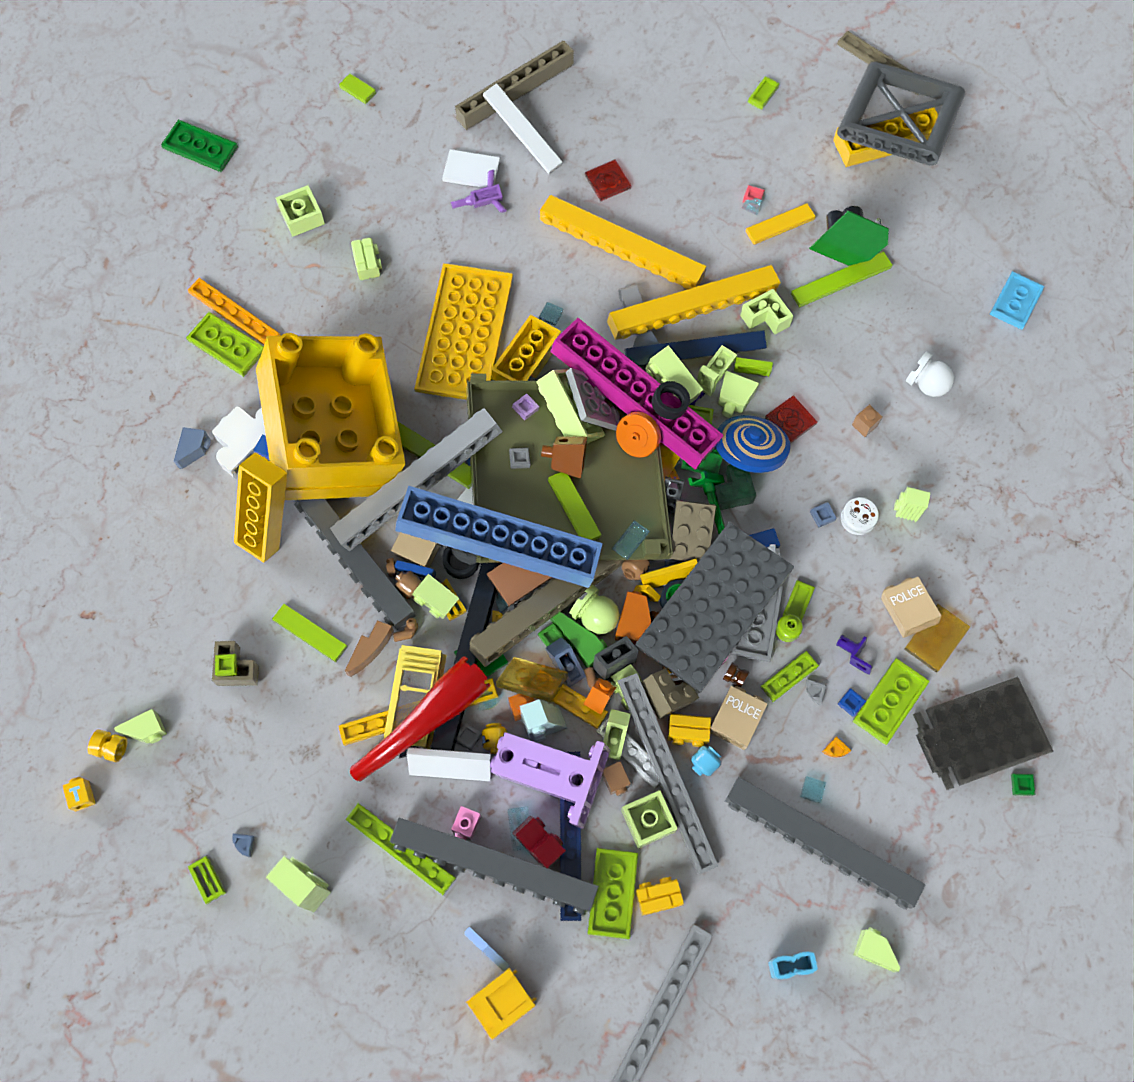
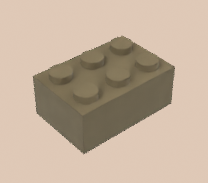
M676 500L671 536L673 554L669 559L683 561L697 559V562H699L711 546L715 505Z

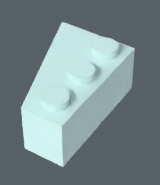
M539 699L520 706L521 720L530 741L536 743L543 741L547 735L567 728L558 705L554 706L552 703L548 705V702Z

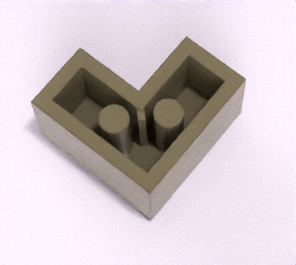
M215 641L212 681L217 686L258 685V664L254 660H240V646L235 641ZM236 654L237 675L216 676L215 655Z
M666 668L651 674L641 682L658 719L681 710L699 699L695 689L686 682L676 686Z

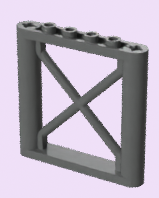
M871 62L867 66L837 129V134L846 141L922 164L935 165L940 158L965 97V90L961 86L882 63ZM885 84L935 98L936 100L903 109ZM878 86L896 111L861 120ZM942 105L927 140L908 114ZM901 117L919 142L865 126Z

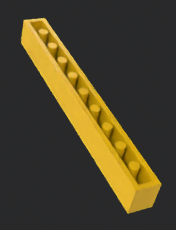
M549 195L540 209V220L543 223L552 225L562 232H567L577 239H582L592 246L604 249L607 253L619 256L622 260L632 262L639 268H645L654 275H660L670 282L683 286L685 289L698 287L705 276V265L557 197Z
M769 265L610 312L607 323L615 340L620 338L626 339L637 333L643 334L650 329H660L670 323L676 324L680 320L693 319L700 314L706 315L717 309L723 310L730 305L742 304L744 301L753 300L771 289H774L776 292L781 282L773 266Z

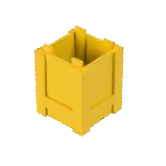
M511 969L506 970L466 1001L491 1040L536 1006L534 1001L537 999L533 998L531 1000L516 978V969L513 972Z

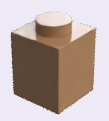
M869 404L856 415L852 426L866 437L878 427L883 417Z
M621 762L604 768L602 777L610 794L616 793L619 796L626 793L631 783Z

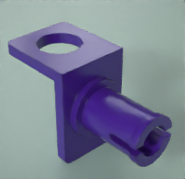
M841 635V639L838 640L836 646L851 653L849 664L870 675L872 666L858 658V655L866 645L867 637L864 636L861 642L857 644Z

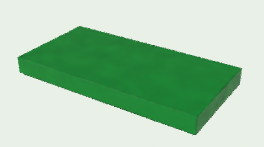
M178 119L162 142L161 147L222 172L237 150L238 144Z

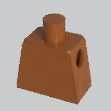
M556 437L553 447L543 445L541 457L552 458L551 468L553 470L581 478L584 471L588 437Z

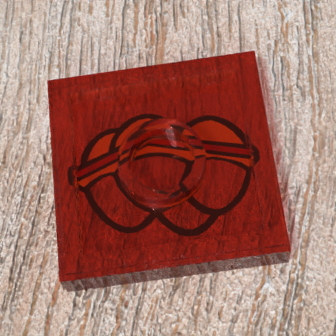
M616 160L585 172L586 179L600 201L631 189L630 182Z
M794 395L765 416V419L775 423L786 433L790 443L817 424L816 419Z

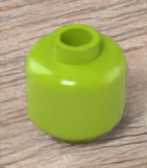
M792 614L782 616L776 625V635L784 642L795 641L802 632V621Z

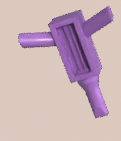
M494 170L488 171L486 188L471 191L470 195L466 198L451 202L452 209L466 205H474V208L493 204L500 213L507 211L500 203L503 200L499 184L494 185Z

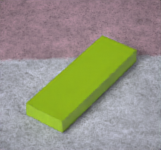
M805 651L761 685V688L771 701L775 702L816 670L819 665Z

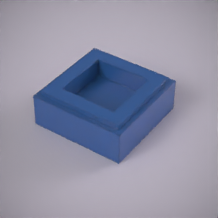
M850 688L838 702V705L854 717L866 700Z

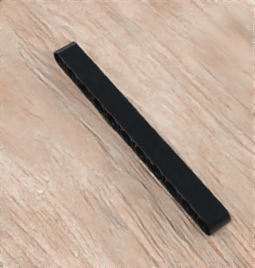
M503 562L481 563L454 664L462 657L468 658L467 664L472 666L475 663L477 665L478 661H476L475 655L470 651V641L475 634H481L486 630L497 592L487 573ZM465 710L435 729L430 749L454 751Z

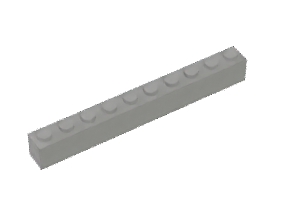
M485 408L476 412L468 421L459 425L454 432L445 436L440 443L430 448L422 457L413 461L408 468L399 472L390 482L384 484L376 493L367 497L362 504L353 508L349 514L338 520L330 528L339 543L348 551H351L400 512L408 486L428 491L503 431Z

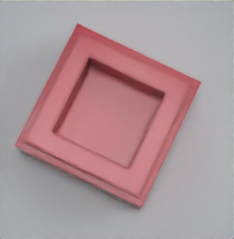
M748 185L743 203L759 207L764 190Z

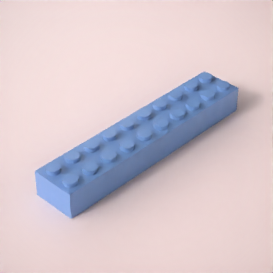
M412 486L407 488L395 531L587 588L590 587L594 579L603 544Z

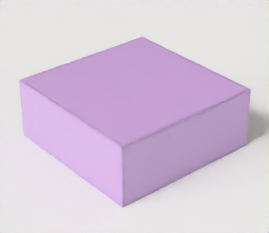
M525 394L512 405V408L524 420L539 410V406L528 394Z

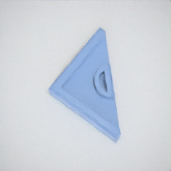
M468 927L464 932L465 935L501 970L506 971L510 965Z

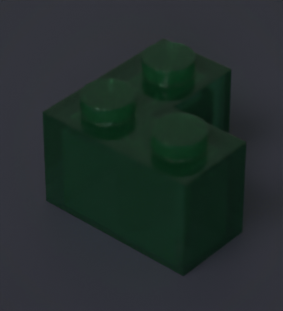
M729 464L725 472L728 483L714 486L720 511L753 504L756 498L750 472Z

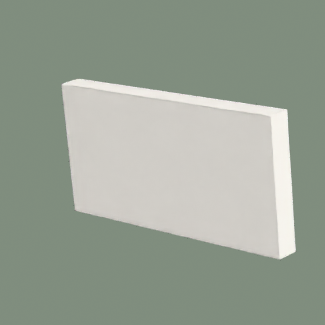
M408 748L409 775L491 781V754Z

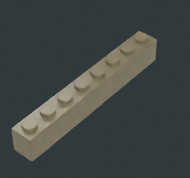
M563 40L455 106L457 121L465 130H468L494 114L496 111L484 98L483 93L495 84L513 102L574 65L573 49Z

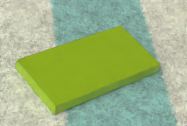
M208 312L186 337L187 341L243 377L259 360L264 346L211 312Z
M896 658L852 722L887 745L930 681Z
M597 848L593 885L598 886V890L589 915L588 935L630 940L638 853Z

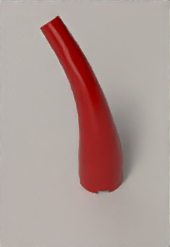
M462 657L433 685L410 714L386 738L350 767V774L353 779L361 782L430 732L469 707L491 686L489 683L485 684L484 681L488 678L475 663L470 666L466 663L468 658Z

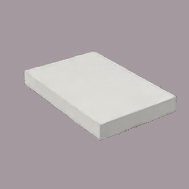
M450 149L443 181L486 188L488 171L494 170L495 184L500 157Z

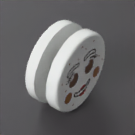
M862 497L848 501L841 513L843 527L855 535L869 533L879 518L876 505Z

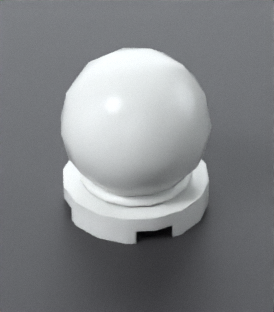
M925 352L918 361V364H920L917 371H911L906 382L911 386L917 383L919 389L925 395L941 397L952 389L955 378L954 373L947 363L932 361L933 354Z

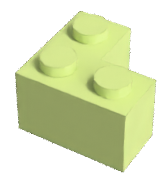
M774 289L743 304L740 315L750 329L765 321L775 335L790 327L793 319L792 313Z

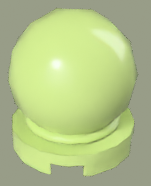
M591 585L585 590L588 594L583 600L578 598L569 612V616L574 620L581 618L587 630L594 634L609 633L618 624L620 617L618 606L612 599L606 596H598L599 589Z

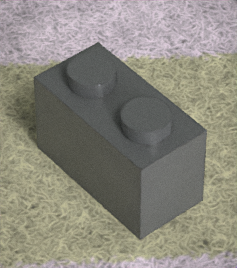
M626 636L597 653L594 657L593 668L603 680H608L628 665L636 663L639 650Z

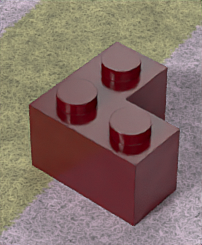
M529 816L512 834L540 865L548 868L566 851L562 847L564 843L556 834L554 835L552 832L549 834L545 831L544 827L546 825L539 817Z

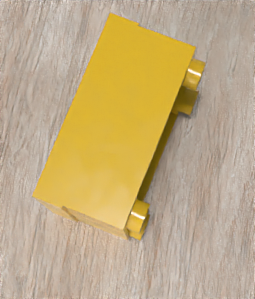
M285 333L282 336H267L256 367L269 460L287 472L285 500L369 497L381 489L384 484L395 478L404 468L405 459L382 338L374 337L367 333L359 336H298L294 333Z

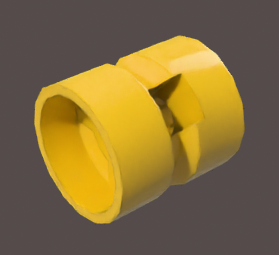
M97 729L89 740L88 754L99 758L104 756V759L117 763L122 759L126 751L127 738L117 734L111 736L110 732Z

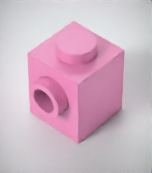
M461 806L451 829L455 833L454 836L463 840L467 838L472 840L481 819L480 813Z

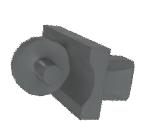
M665 476L667 509L669 513H674L676 500L681 499L684 480Z

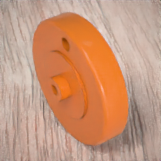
M632 412L619 421L616 428V438L620 447L627 454L643 458L649 456L658 448L661 441V432L658 424L651 416L643 412Z

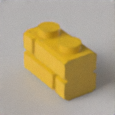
M670 714L667 741H672L673 745H684V742L692 743L694 747H702L704 744L708 745L711 717Z
M670 876L659 879V884L652 885L651 882L639 884L640 889H636L635 892L642 916L684 905L677 879L672 880Z

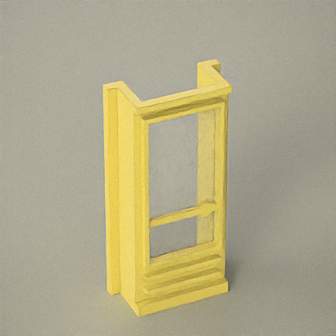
M402 645L399 649L384 738L410 714L433 685L444 675L447 655L443 654L442 650ZM435 730L416 742L414 746L430 749Z

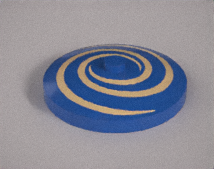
M739 415L725 420L718 427V431L724 436L717 444L716 449L725 461L736 468L748 472L765 473L780 468L788 458L790 453L788 436L778 425L765 418Z

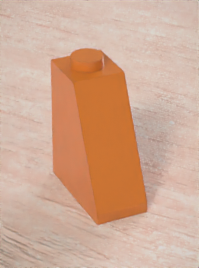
M638 591L627 592L615 635L616 641L627 636L635 645L651 624L647 596H643Z

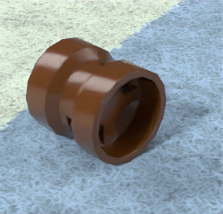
M732 662L723 680L734 683V686L741 687L749 671L741 670L737 664ZM736 671H738L736 677L732 679Z

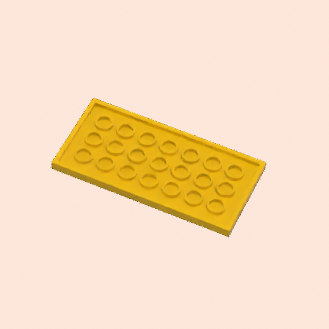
M443 263L414 387L415 392L467 400L466 385L467 380L470 381L471 374H486V381H492L491 369L495 365L513 273Z

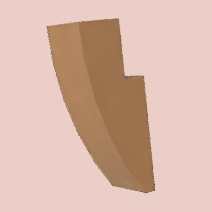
M377 620L369 638L361 635L345 669L348 676L352 677L363 670L381 653L394 632L391 625Z

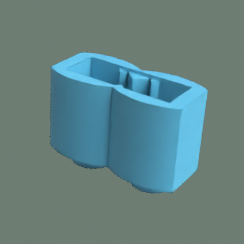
M801 952L791 957L781 956L768 962L771 978L778 980L791 978L794 975H807L818 970L815 954L812 952Z

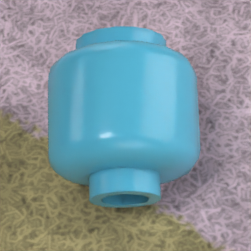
M710 745L708 747L702 746L691 757V761L694 764L692 769L699 776L702 774L711 776L721 765V755Z

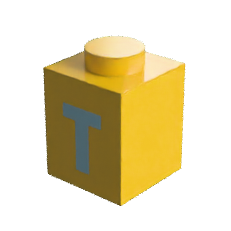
M76 777L69 780V783L62 785L68 809L76 812L96 804L90 781Z

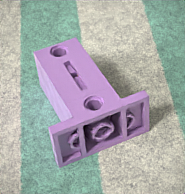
M505 732L504 736H501L498 741L497 748L499 750L497 755L491 760V772L500 778L575 803V806L572 805L568 813L569 822L584 829L610 753L608 746L597 741L596 745H592L589 757L591 759L589 761ZM584 778L583 783L578 786V781Z

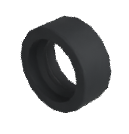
M675 381L661 383L652 397V407L659 416L670 420L680 418L686 412L690 403V394L687 389ZM661 394H675L680 399L681 406L679 408L667 407L660 398Z
M447 546L442 555L443 566L447 574L457 579H466L474 575L478 570L479 563L470 565L464 570L454 569L449 560L453 553L452 548Z

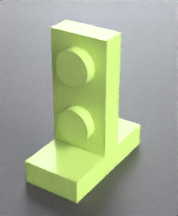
M723 345L707 366L703 365L698 373L697 382L703 388V392L710 397L715 392L717 383L737 357L736 353Z

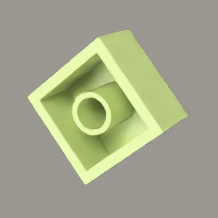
M308 185L276 197L279 210L292 237L325 224L321 210Z
M660 790L627 804L621 809L638 849L677 831V826Z

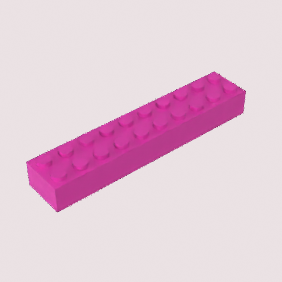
M575 319L554 340L551 353L570 368L584 372L588 377L586 381L593 387H597L605 397L626 414L643 412L651 416L660 428L661 442L695 470L724 436L690 407L687 408L680 418L675 420L659 416L652 407V397L660 383L581 319ZM672 393L661 394L660 398L667 407L679 408L681 406L680 399Z

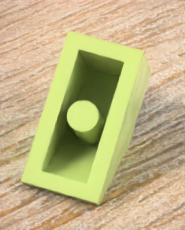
M153 709L114 727L115 731L122 736L145 743H156L162 739V736L167 734L159 714Z
M613 709L610 711L603 743L610 749L608 758L620 760L630 713Z
M873 928L861 930L853 955L889 971L899 972L900 966L887 938L880 936L881 932Z

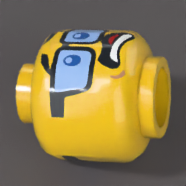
M501 723L487 724L486 728L481 732L482 747L490 751V754H497L499 750L497 748L498 741L501 736H504L505 732L508 733L507 729Z

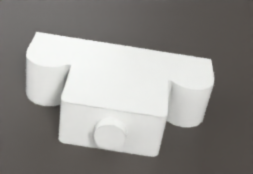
M235 407L227 416L221 419L220 423L212 431L217 441L224 446L216 454L217 461L233 478L238 476L239 465L254 453L253 449L262 434L266 435L262 408L256 412V418L254 419L240 407Z

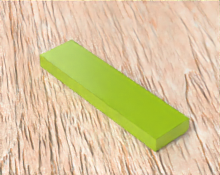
M560 472L548 477L553 491L578 536L593 541L600 538L601 533L569 475Z
M285 604L281 606L272 618L275 623L335 663L347 648L346 644Z

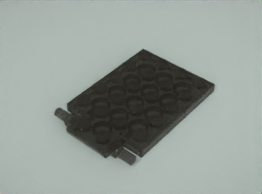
M1018 677L926 709L925 711L933 729H930L929 725L925 723L921 712L913 714L918 725L917 730L919 734L916 735L932 773L936 772L938 777H941L946 790L954 788L949 777V767H951L958 785L961 786L1054 752Z

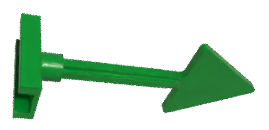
M703 471L701 472V479L690 477L688 481L690 486L703 488L709 504L716 506L714 521L718 534H720L725 528V524L715 495V486L724 483V477L720 474Z

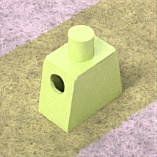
M726 371L718 404L724 407L722 415L730 418L734 411L743 413L755 395L759 383Z

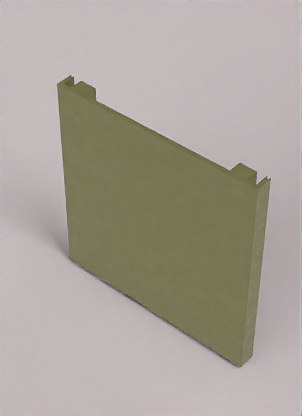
M471 374L470 381L467 380L466 385L468 420L476 412L485 408L503 431L470 457L473 505L578 536L548 481V477L560 472L551 468L552 458L541 457L543 445L553 447L556 437H564V435L557 427L556 420L552 412L549 411L544 396L539 392L537 382L486 381V374ZM525 394H528L539 406V410L524 420L512 408V405ZM607 397L604 401L610 408L614 406L618 411L620 419L627 415ZM602 427L605 436L587 444L584 471L581 478L569 475L601 533V537L594 540L603 543L598 561L669 559L673 554L660 444L647 457H633L620 447L615 430ZM509 448H529L530 468L511 469ZM476 555V563L499 562Z

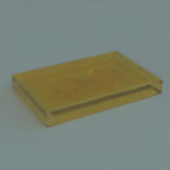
M939 604L936 605L941 614L939 623L915 633L904 648V650L936 673L941 669L970 628L969 625Z
M513 657L496 681V687L551 703L568 678V672Z

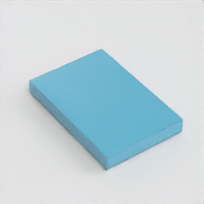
M1012 271L989 315L1023 330L1045 286Z

